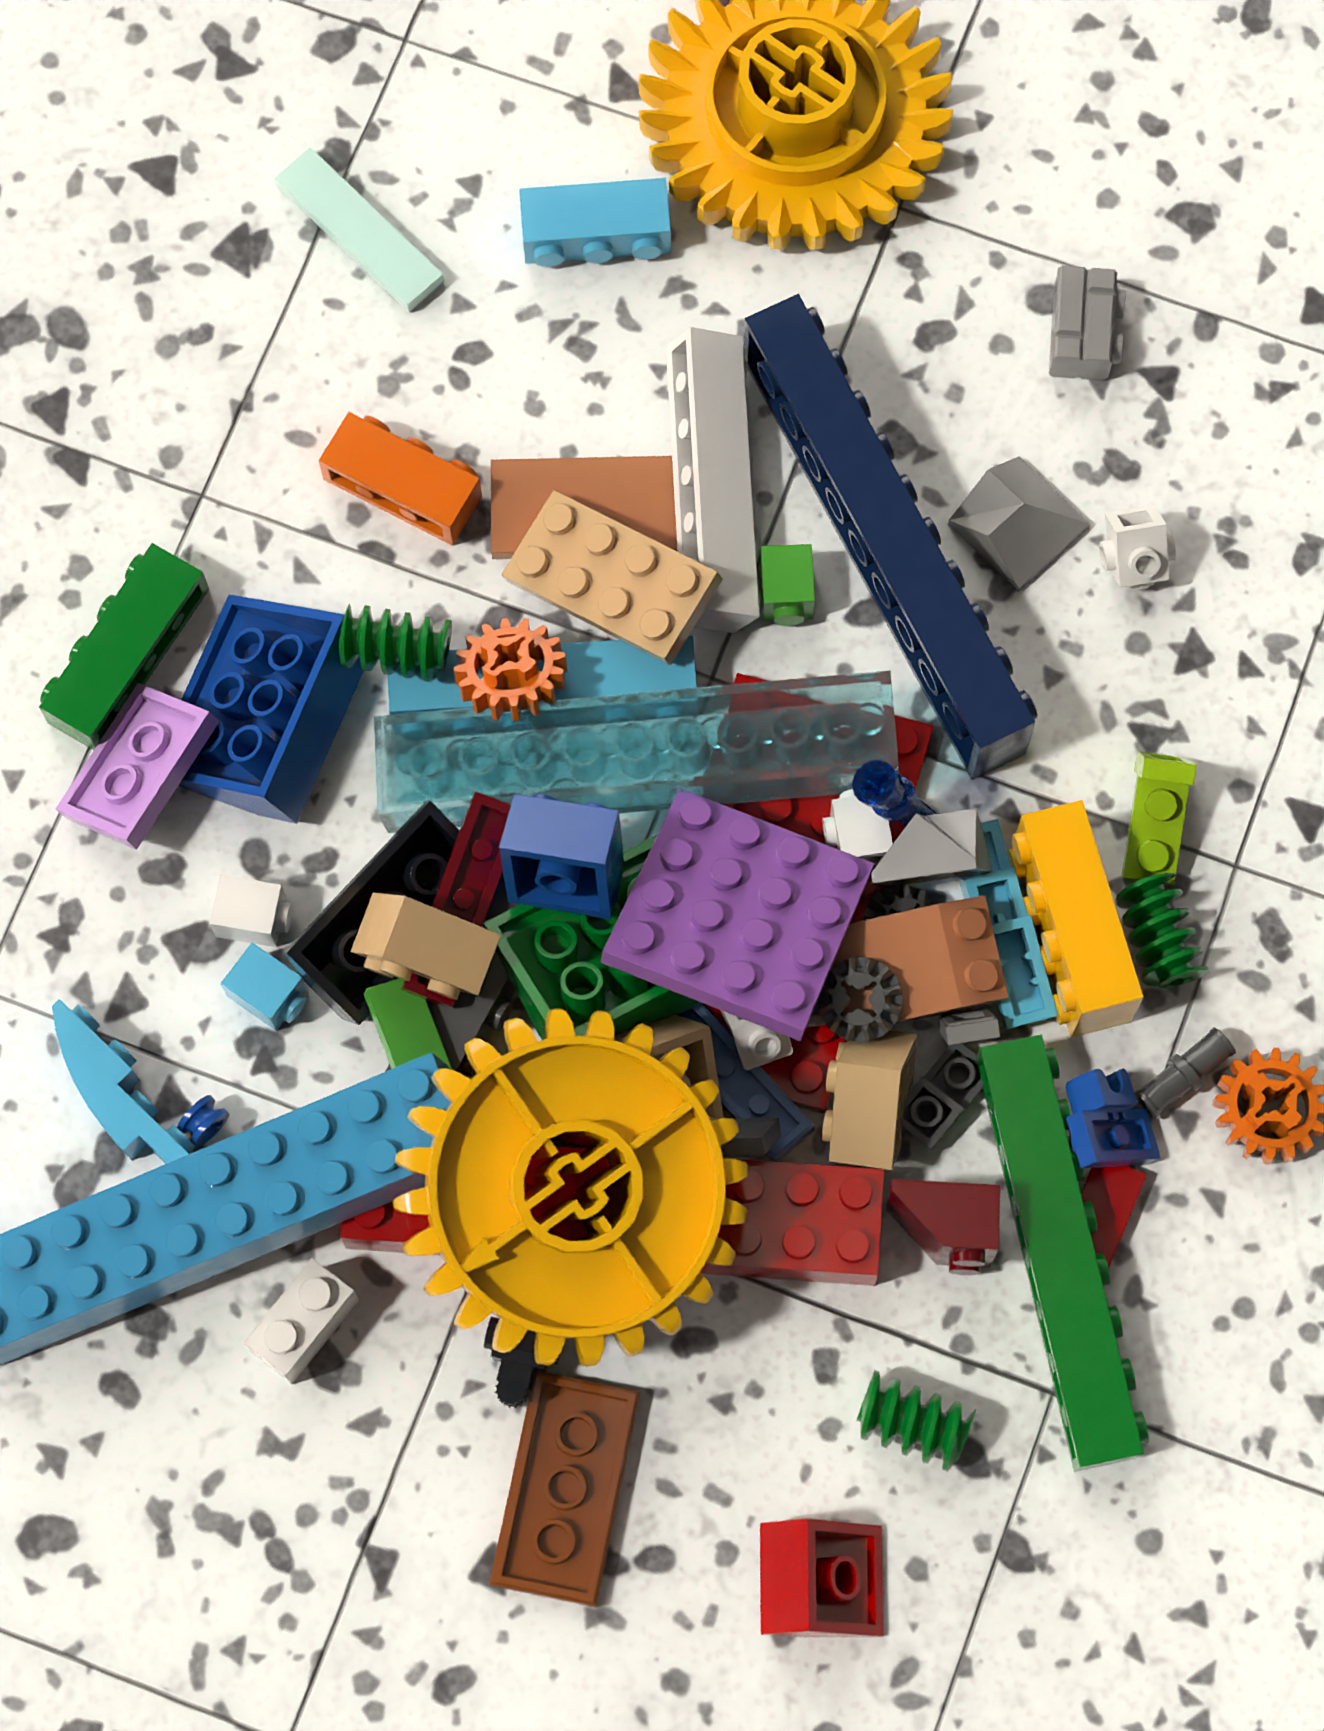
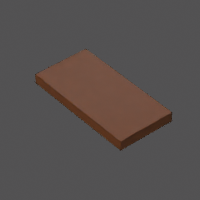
M535 1370L491 1572L490 1586L594 1608L597 1607L640 1391Z

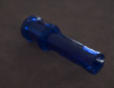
M871 760L864 763L853 777L852 788L856 798L861 803L872 807L874 812L885 820H898L906 827L916 813L924 816L940 814L917 796L915 786L907 777L898 774L892 765L883 760Z

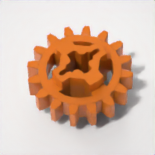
M503 618L500 629L493 630L491 626L485 623L482 625V637L478 638L468 634L465 637L467 649L456 651L457 666L454 667L456 685L460 689L461 699L463 702L472 700L475 713L479 714L490 708L492 720L498 721L503 712H511L513 720L519 721L521 710L528 709L536 716L540 714L539 702L544 701L554 704L556 702L555 689H565L564 673L568 672L565 652L561 650V643L558 637L549 638L548 629L545 625L531 631L529 619L524 618L518 627H511L508 618ZM540 659L544 663L542 671L538 669L537 662ZM480 667L483 670L484 677L482 679L477 676Z
M1273 1048L1267 1060H1263L1262 1055L1257 1049L1252 1050L1248 1055L1249 1066L1236 1059L1229 1067L1234 1077L1222 1075L1217 1085L1227 1094L1216 1095L1213 1099L1212 1106L1225 1110V1113L1217 1118L1215 1125L1221 1128L1230 1127L1232 1132L1225 1142L1228 1146L1236 1144L1238 1141L1245 1144L1242 1157L1248 1159L1255 1150L1261 1151L1263 1163L1269 1165L1273 1161L1276 1152H1280L1282 1159L1288 1163L1295 1157L1294 1146L1300 1151L1307 1153L1314 1146L1309 1135L1321 1137L1324 1133V1125L1316 1120L1317 1118L1324 1117V1103L1318 1102V1099L1324 1095V1085L1314 1086L1311 1082V1079L1317 1072L1315 1066L1307 1068L1305 1071L1298 1068L1300 1062L1299 1054L1295 1053L1288 1062L1281 1060L1279 1048ZM1265 1074L1279 1075L1286 1078V1080L1268 1079ZM1239 1090L1242 1091L1241 1096L1247 1102L1246 1114L1242 1118L1237 1106ZM1282 1095H1287L1280 1104L1281 1106L1278 1111L1265 1112L1261 1117H1256L1265 1101L1278 1100ZM1302 1095L1305 1103L1303 1123L1301 1122L1303 1117L1297 1111V1097ZM1258 1131L1275 1133L1279 1139L1265 1138L1256 1133Z

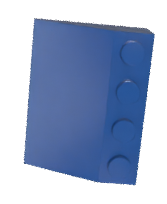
M228 595L181 699L209 711L219 723L178 785L179 787L258 816L295 824L298 823L364 672L361 667L360 657H358L351 668L343 667L340 661L339 640L345 614Z

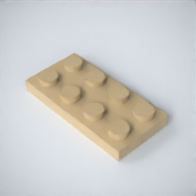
M555 490L552 491L501 574L510 584L671 666L723 580L717 571Z

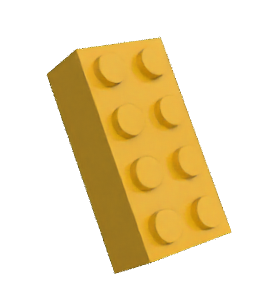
M1083 800L1021 815L1016 834H1012L1013 848L1007 850L1010 866L1015 868L1017 879H1023L1027 896L1023 897L1027 915H1031L1033 925L1037 926L1042 945H1039L1047 976L1052 975L1057 994L1052 996L1058 1014L1055 1017L1058 1024H1066L1070 1038L1131 1023L1144 997Z

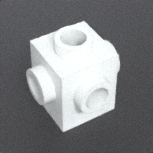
M1155 505L1106 512L1107 540L1100 541L1099 543L1100 560L1103 570L1111 571L1120 588L1145 589L1152 586L1155 582L1170 580L1169 561L1176 558L1175 541L1171 530H1167L1166 523Z

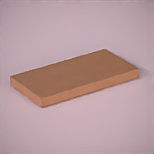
M672 456L491 459L492 559L512 558L553 490L677 551Z

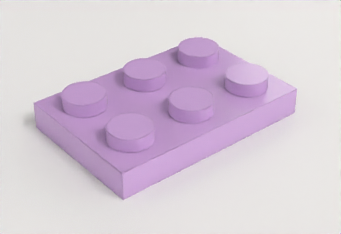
M137 683L63 796L56 810L74 823L137 850L219 721L207 710Z

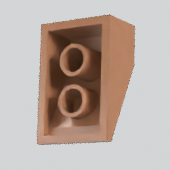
M985 895L939 903L851 923L832 965L834 967L848 958L856 957L871 958L886 965L897 977L903 994L902 1010L895 1024L983 1007L1009 998ZM845 982L843 986L848 990L847 994L850 996L851 1001L846 1006L848 1009L843 1013V1016L845 1017L849 1012L859 1008L875 1017L877 1014L871 1009L872 1005L868 998L873 993L872 989L877 983L874 982L870 987L866 986L864 989L858 990Z

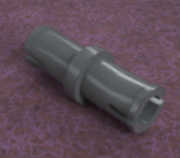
M1213 1027L1206 1036L1183 1055L1174 1054L1168 1059V1067L1142 1089L1134 1093L1136 1100L1156 1120L1163 1111L1190 1090L1195 1093L1203 1086L1201 1080L1227 1058L1236 1054L1235 1048L1219 1029Z

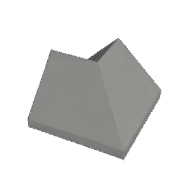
M1020 456L989 468L948 521V525L1018 592L1090 526V523Z
M977 808L926 816L916 813L872 871L873 884L885 886L903 883L913 884L993 872Z

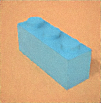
M666 178L519 188L525 264L536 263L539 266L552 267L561 264L563 261L571 260L603 263L609 261L612 257L634 256L637 259L647 260L656 258L661 254L671 253V228Z

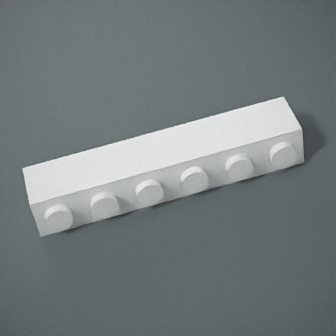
M689 327L666 346L677 552L717 571L723 578L694 628L735 633L760 617L759 611L762 603V595L758 589L756 567L759 547L755 541L753 518L756 510V500L752 494L751 486L753 453L749 448L748 438L750 406L746 402L745 389L747 360L743 356L742 336Z

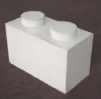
M311 1258L243 1343L252 1354L290 1384H293L359 1302V1299L354 1290Z

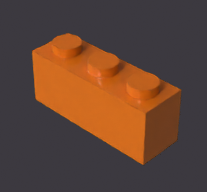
M348 411L318 460L323 480L452 546L482 498L480 478L477 477V473L470 466L455 459L449 463L433 455V450L422 441L412 437L404 440L390 433V429L382 421L369 415L361 418Z

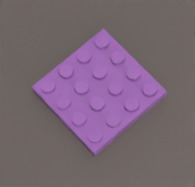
M679 788L605 945L600 963L801 1041L871 876L874 863Z

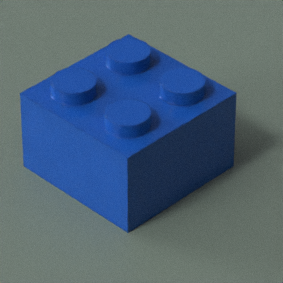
M514 794L499 847L508 903L611 919L625 867L619 810L609 809L602 804L594 802L577 804L558 801L553 797L543 794L532 796Z

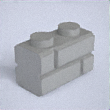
M1065 265L1058 267L1054 283L1049 375L1052 377H1080L1081 379L1104 381L1109 377L1112 363H1121L1123 334L1114 333L1115 318L1123 319L1126 289L1117 288L1118 272L1115 269L1091 268L1088 270L1085 267Z

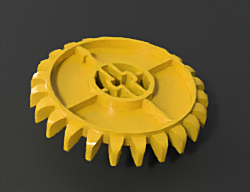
M696 0V11L701 23L699 26L672 7L668 12V31L674 45L680 50L678 51L662 42L651 39L648 44L650 65L663 78L646 74L639 75V94L642 101L651 108L659 109L639 111L640 130L643 136L653 141H666L649 146V160L656 171L664 173L678 171V173L669 178V192L677 201H689L698 197L700 199L697 210L698 220L708 226L718 223L724 217L732 222V239L744 243L752 237L755 231L767 234L770 249L784 250L789 243L790 237H803L805 245L810 250L824 249L826 233L838 231L842 238L852 242L862 238L863 219L868 216L876 223L884 225L895 219L898 204L893 196L895 195L903 200H915L924 191L926 178L914 170L923 172L934 170L941 163L945 145L927 140H936L946 135L951 128L953 109H928L938 106L947 99L952 84L951 72L922 78L929 74L938 62L941 50L939 37L926 41L910 50L908 49L918 33L921 14L918 7L911 8L888 25L885 21L888 16L891 0H867L863 6L855 3L856 0H729L730 4L725 7L719 0Z
M552 1009L548 1011L546 1016L545 1039L537 1041L531 1028L522 1019H510L504 1022L503 1026L509 1053L501 1056L492 1045L482 1039L474 1038L464 1044V1049L469 1062L477 1074L469 1079L453 1070H436L431 1076L432 1081L438 1090L451 1102L446 1111L435 1107L419 1106L411 1109L407 1116L417 1128L432 1136L433 1140L430 1148L416 1147L396 1153L395 1163L408 1171L425 1176V1187L396 1197L393 1200L394 1209L407 1214L428 1215L430 1227L418 1232L402 1246L404 1253L409 1256L441 1254L445 1263L425 1283L423 1289L427 1295L439 1296L450 1293L460 1287H463L469 1293L454 1319V1324L460 1329L472 1328L484 1321L491 1313L500 1317L494 1332L493 1350L500 1353L511 1351L520 1343L527 1330L536 1332L534 1353L537 1364L548 1366L553 1364L562 1352L566 1337L574 1338L576 1352L582 1366H596L600 1362L604 1351L605 1335L613 1333L617 1344L624 1354L633 1357L640 1354L644 1348L645 1336L642 1322L650 1319L663 1333L674 1335L682 1327L681 1315L674 1302L680 1295L702 1304H707L711 1300L714 1292L709 1281L700 1272L705 1263L722 1266L733 1264L735 1251L727 1242L718 1237L721 1225H734L745 1222L747 1208L737 1201L725 1198V1185L736 1183L748 1176V1165L746 1162L737 1159L723 1158L720 1146L730 1141L739 1132L738 1124L732 1118L710 1121L705 1109L715 1100L719 1092L715 1081L710 1079L688 1087L681 1080L688 1067L690 1058L689 1053L682 1047L669 1051L659 1061L650 1056L653 1046V1030L644 1023L635 1026L626 1036L624 1042L621 1043L614 1041V1024L611 1015L606 1011L598 1010L594 1012L587 1023L585 1035L576 1036L573 1023L567 1012L563 1009ZM557 1135H571L592 1144L579 1155L577 1153H570L542 1162L532 1175L537 1185L524 1194V1175L531 1156L534 1155L538 1160L552 1157L559 1152L550 1140ZM601 1157H605L609 1166L575 1190L582 1201L580 1204L577 1200L560 1201L535 1220L533 1219L530 1209L565 1184L557 1173L559 1170L563 1175L581 1173ZM614 1183V1199L607 1218L604 1215L593 1216L607 1204L609 1199L603 1190ZM584 1219L581 1223L589 1235L576 1241H567L549 1234L547 1231L561 1220Z

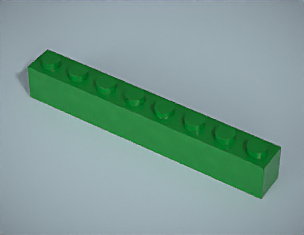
M1042 1034L980 1047L976 1055L978 1071L983 1084V1092L1073 1470L1077 1472L1137 1459L1144 1454L1142 1444L1149 1443L1147 1425L1141 1411L1134 1412L1129 1391L1136 1390L1134 1372L1129 1358L1121 1359L1116 1338L1123 1337L1122 1323L1117 1307L1115 1305L1108 1307L1103 1286L1110 1284L1108 1265L1103 1253L1095 1254L1091 1233L1097 1232V1221L1092 1203L1090 1201H1082L1078 1182L1085 1180L1084 1168L1080 1167L1074 1150L1070 1151L1066 1130H1069L1066 1117L1071 1114L1067 1100L1065 1098H1057L1053 1079L1060 1078V1071L1055 1050L1053 1047L1045 1049Z

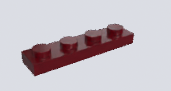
M477 791L473 793L431 907L482 927L503 871L499 847L511 804ZM412 973L410 981L404 980L401 987L402 991L447 1008L453 1007L454 999L427 989L430 982L429 979Z

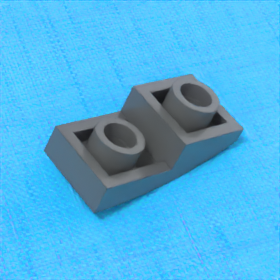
M962 1043L949 1045L926 1075L919 1079L907 1095L904 1106L903 1129L930 1151L983 1090L976 1054Z

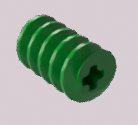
M349 603L344 615L339 640L341 664L343 667L351 668L358 657H360L362 669L364 671H372L380 659L383 674L392 675L400 662L401 673L404 678H412L420 666L423 680L432 682L439 670L443 673L447 663L452 634V621L446 619L440 631L434 632L431 616L426 615L417 629L413 628L411 613L405 612L399 625H394L391 609L385 608L379 621L376 622L373 621L370 605H365L359 617L354 618Z
M1162 873L1142 878L1121 890L1115 899L1116 905L1119 908L1128 909L1122 916V922L1127 928H1134L1129 934V943L1133 947L1141 948L1135 955V961L1139 966L1149 967L1142 973V982L1147 986H1158L1162 989L1192 982L1210 972L1206 966L1192 967L1191 961L1202 954L1203 951L1201 947H1185L1184 942L1195 935L1196 930L1193 927H1178L1177 923L1188 916L1190 912L1188 908H1172L1171 906L1172 902L1183 895L1182 889L1165 888L1164 884L1176 876L1175 873Z
M874 1370L856 1421L860 1422V1434L863 1440H867L877 1428L881 1430V1447L887 1448L897 1436L901 1437L902 1455L907 1456L917 1444L922 1445L923 1463L928 1464L937 1452H941L943 1470L948 1472L959 1459L976 1409L965 1421L962 1420L961 1402L955 1401L943 1413L941 1412V1395L937 1393L925 1405H922L921 1388L916 1385L905 1397H901L900 1379L894 1378L884 1390L880 1389V1372Z

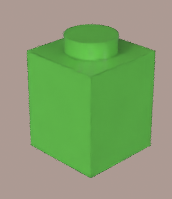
M812 544L761 546L760 575L763 621L774 620L778 625L792 626L804 622V619H813L815 593Z

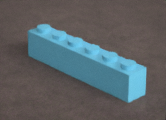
M688 636L671 666L621 640L561 643V650L565 652L568 671L564 673L565 689H555L556 702L554 704L544 701L539 702L540 714L536 716L528 709L521 710L519 721L513 720L511 712H503L498 721L492 720L490 708L477 714L473 710L472 700L463 702L454 674V667L457 666V650H449L443 673L439 670L432 682L423 680L420 666L412 678H404L399 662L393 674L388 675L389 713L393 728H402L403 731L408 733H423L430 731L432 726L453 725L454 728L459 730H473L482 727L483 723L504 721V724L507 726L524 727L533 724L534 720L555 718V721L558 723L574 724L584 721L587 716L606 715V718L609 720L625 721L635 718L637 713L657 712L658 716L664 718L680 717L687 714V710H697L693 636ZM540 659L537 663L539 671H542L544 663ZM481 667L477 674L480 679L484 677Z

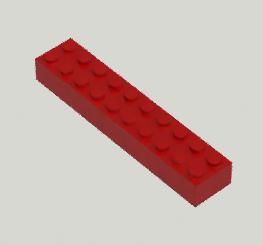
M556 1147L559 1152L554 1156L538 1160L532 1155L524 1175V1194L537 1185L532 1175L542 1162L570 1153H577L579 1155L586 1149ZM601 1157L581 1173L563 1175L559 1170L557 1173L565 1184L530 1209L533 1219L535 1220L560 1201L577 1200L580 1204L582 1201L575 1190L609 1166L605 1157ZM737 1159L746 1162L748 1165V1176L739 1182L725 1185V1198L737 1201L746 1207L747 1218L743 1223L721 1225L718 1237L727 1242L735 1251V1259L730 1266L705 1263L700 1271L702 1274L875 1286L879 1267L884 1169ZM614 1183L603 1190L609 1199L607 1204L593 1216L604 1215L607 1218L614 1199ZM392 1201L342 1222L340 1238L346 1249L404 1253L402 1247L404 1243L418 1232L430 1227L428 1215H413L399 1212L394 1209ZM584 1219L561 1220L547 1231L549 1234L567 1241H576L589 1235L581 1223Z

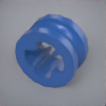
M206 1095L197 1101L183 1115L177 1125V1128L183 1134L190 1133L192 1135L191 1142L195 1147H200L212 1139L229 1118V1112L224 1108L218 1110L214 1107L216 1101L211 1095Z

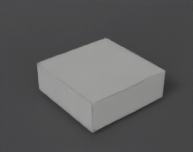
M987 1007L942 1014L941 1017H938L941 1036L948 1045L1000 1037L998 1019Z

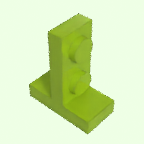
M1137 751L1134 767L1137 777L1122 877L1140 880L1156 874H1176L1189 786L1194 785L1197 764L1189 758ZM1175 877L1168 881L1167 884H1174Z

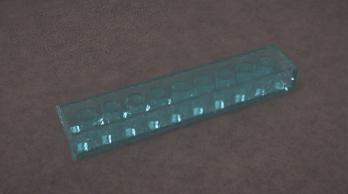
M890 670L556 700L554 704L541 701L538 703L540 714L535 716L528 709L521 710L519 721L513 720L511 712H503L498 721L492 720L490 708L477 714L474 712L473 707L374 716L377 811L388 833H396L426 800H431L456 827H461L475 791L508 804L512 803L514 794L526 796L543 794L553 797L558 801L577 804L594 802L602 804L609 809L619 810V813L670 809L677 792H691L720 804L837 795L857 788H867L870 792L901 789Z

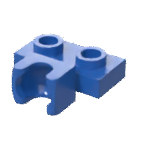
M1122 1068L1108 1076H1105L1101 1069H1095L1079 1075L1066 1083V1092L1073 1115L1066 1117L1071 1133L1072 1148L1078 1157L1081 1168L1142 1166L1161 1159L1147 1109H1130V1107L1137 1105L1129 1074L1125 1069Z

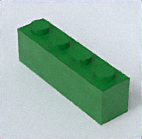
M151 543L144 555L138 554L131 561L125 573L126 581L116 596L111 594L104 600L97 614L98 622L88 636L83 635L75 642L69 654V664L59 678L55 676L46 684L40 697L41 704L39 709L47 723L92 750L96 748L137 683L146 684L209 591L205 576L201 570L154 543Z

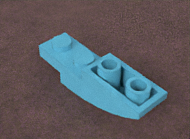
M58 999L52 1005L56 1035L64 1061L86 1105L111 1139L131 1161L146 1146L165 1164L189 1155L195 1146L178 1128L172 1125L165 1131L152 1118L158 1110L137 1089L130 1096L128 1095L140 1082V1079L131 1068L137 1060L116 1039L107 1045L94 1032L100 1027V1024L81 1005L78 1004L71 1010Z

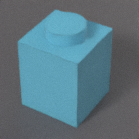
M253 942L220 983L227 997L276 1031L284 1020L291 1023L302 1011L307 1001V997L304 996L307 987L303 978Z

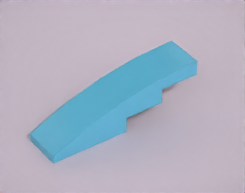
M995 819L983 822L981 826L993 872L958 877L964 899L986 896L1009 997L998 1001L997 1004L1005 1028L1010 1029L1058 1016L1033 921L1031 915H1027L1015 868L1010 866L999 821Z

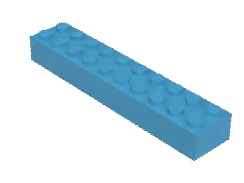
M428 1053L1 1233L0 1365L392 1202L396 1197L404 1193L424 1188L425 1176L400 1167L395 1163L396 1153L416 1147L430 1148L433 1137L417 1128L407 1116L411 1109L419 1106L435 1107L446 1111L451 1102L438 1090L431 1076L438 1069H449L448 1065L434 1053Z

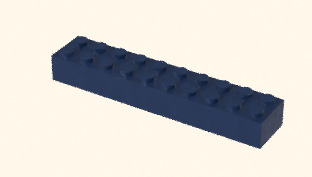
M798 293L744 318L743 356L747 360V369L971 780H974L1026 755L1036 723L1034 719L1038 717L1036 707L1025 690L1019 692L1010 677L1013 674V667L1008 655L1001 646L994 648L986 633L989 630V625L983 610L977 603H969L962 590L965 587V581L958 565L952 559L946 561L938 546L941 544V537L936 525L930 517L923 519L915 505L918 497L911 480L906 474L899 476L891 461L894 460V453L889 440L883 432L876 434L868 420L871 417V412L864 395L860 390L853 392L845 378L848 376V371L842 355L836 348L829 349L822 337L825 334V329L818 312L814 307L807 309Z

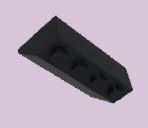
M431 800L424 802L284 951V954L303 978L304 982L343 1020L360 1025L370 1014L364 997L366 988L399 979L397 977L390 978L364 968L366 958L350 952L372 894L382 893L406 896L432 906L460 830Z

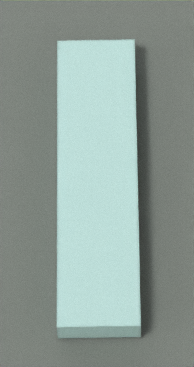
M311 147L275 177L276 186L408 312L414 309L444 282V274Z

